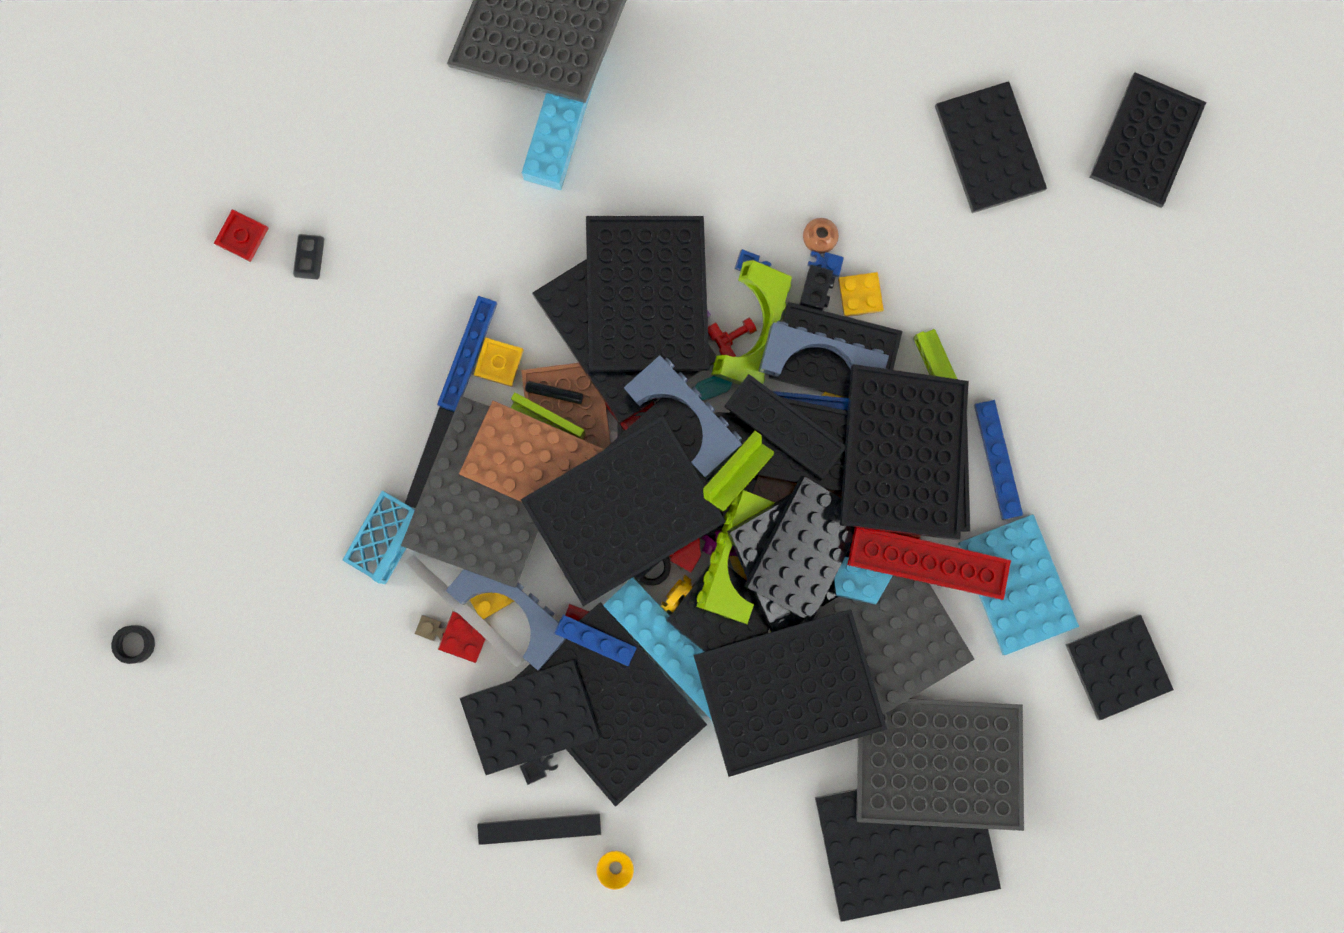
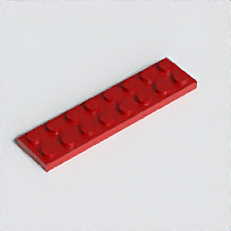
M856 527L848 559V566L999 600H1004L1011 560L886 531Z

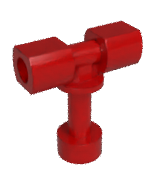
M750 317L742 321L743 326L729 334L726 331L722 333L717 323L708 326V335L712 341L715 340L720 348L718 351L720 355L736 357L731 348L733 345L732 341L747 332L751 335L757 331Z

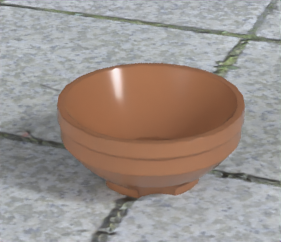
M816 218L810 221L803 231V241L806 247L819 254L831 251L836 246L839 237L836 225L826 218ZM818 228H825L828 232L827 237H818L816 230Z

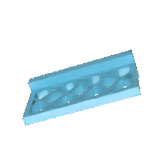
M381 491L342 561L371 577L375 582L386 584L406 550L401 544L415 509L385 491ZM386 497L390 500L392 508L383 511L381 504ZM407 509L409 512L406 518L399 520L397 510ZM393 511L395 522L386 524L384 514ZM380 515L382 526L373 528L372 519ZM396 525V535L389 538L387 527ZM383 529L385 539L376 542L374 531ZM370 533L372 543L363 546V535ZM386 542V553L379 555L377 545ZM373 546L375 557L366 559L364 549ZM360 550L362 561L354 562L350 560L352 554ZM376 560L377 569L372 573L368 570L367 562Z

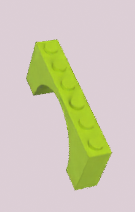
M754 260L743 262L738 281L749 287L760 303L763 315L762 331L756 344L747 353L738 357L728 355L716 356L711 375L741 385L747 375L750 374L764 384L765 373L759 372L760 363L770 326L780 321L782 312L786 307L785 301L791 289L792 276Z
M744 490L734 499L729 511L724 516L726 522L722 532L718 534V544L716 550L711 555L709 571L704 575V586L697 596L698 603L696 607L748 624L754 604L742 598L730 581L728 557L732 542L727 531L775 502Z

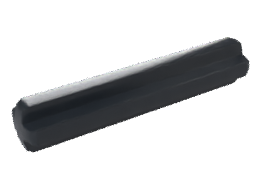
M527 381L525 386L526 392L576 404H582L584 398L582 393Z

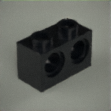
M810 265L799 305L819 310L828 307L830 296H827L829 288H833L835 277H832L833 270ZM822 276L825 279V283H818L815 277ZM818 295L820 302H813L810 296Z

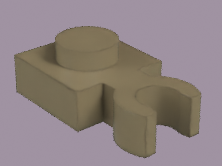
M422 615L415 634L435 641L436 636H438L441 640L445 628H440L441 621Z

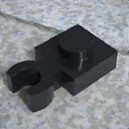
M554 754L548 755L543 762L538 758L520 765L527 785L546 777L545 770L553 771L558 768V764L550 766L548 760L552 759Z

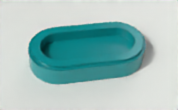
M712 376L699 381L695 388L702 395L700 399L707 401L728 392L731 389L732 382Z

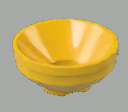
M617 850L610 851L599 859L596 873L598 880L603 886L608 889L617 890L624 888L630 883L634 873V866L627 854ZM612 862L621 864L622 869L619 873L615 874L610 871L609 866Z

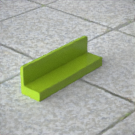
M932 329L925 333L923 331L916 334L913 340L929 375L957 379L936 330Z
M514 392L511 397L513 404L510 408L582 440L586 435L584 429Z
M754 431L703 488L704 498L720 510L725 511L774 455V451L762 444L761 434Z

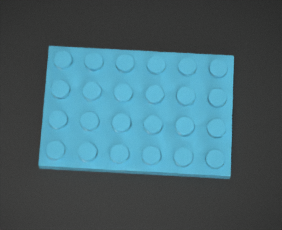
M1034 514L958 542L960 549L1011 560L1004 600L979 595L1002 655L1013 653L1079 627Z

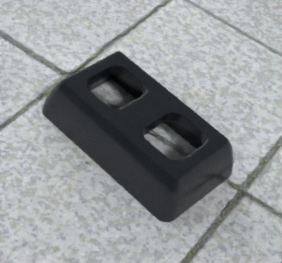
M307 234L298 235L293 268L294 277L315 280L320 278L324 237ZM304 239L314 240L312 251L301 249ZM300 259H311V268L309 270L299 269Z

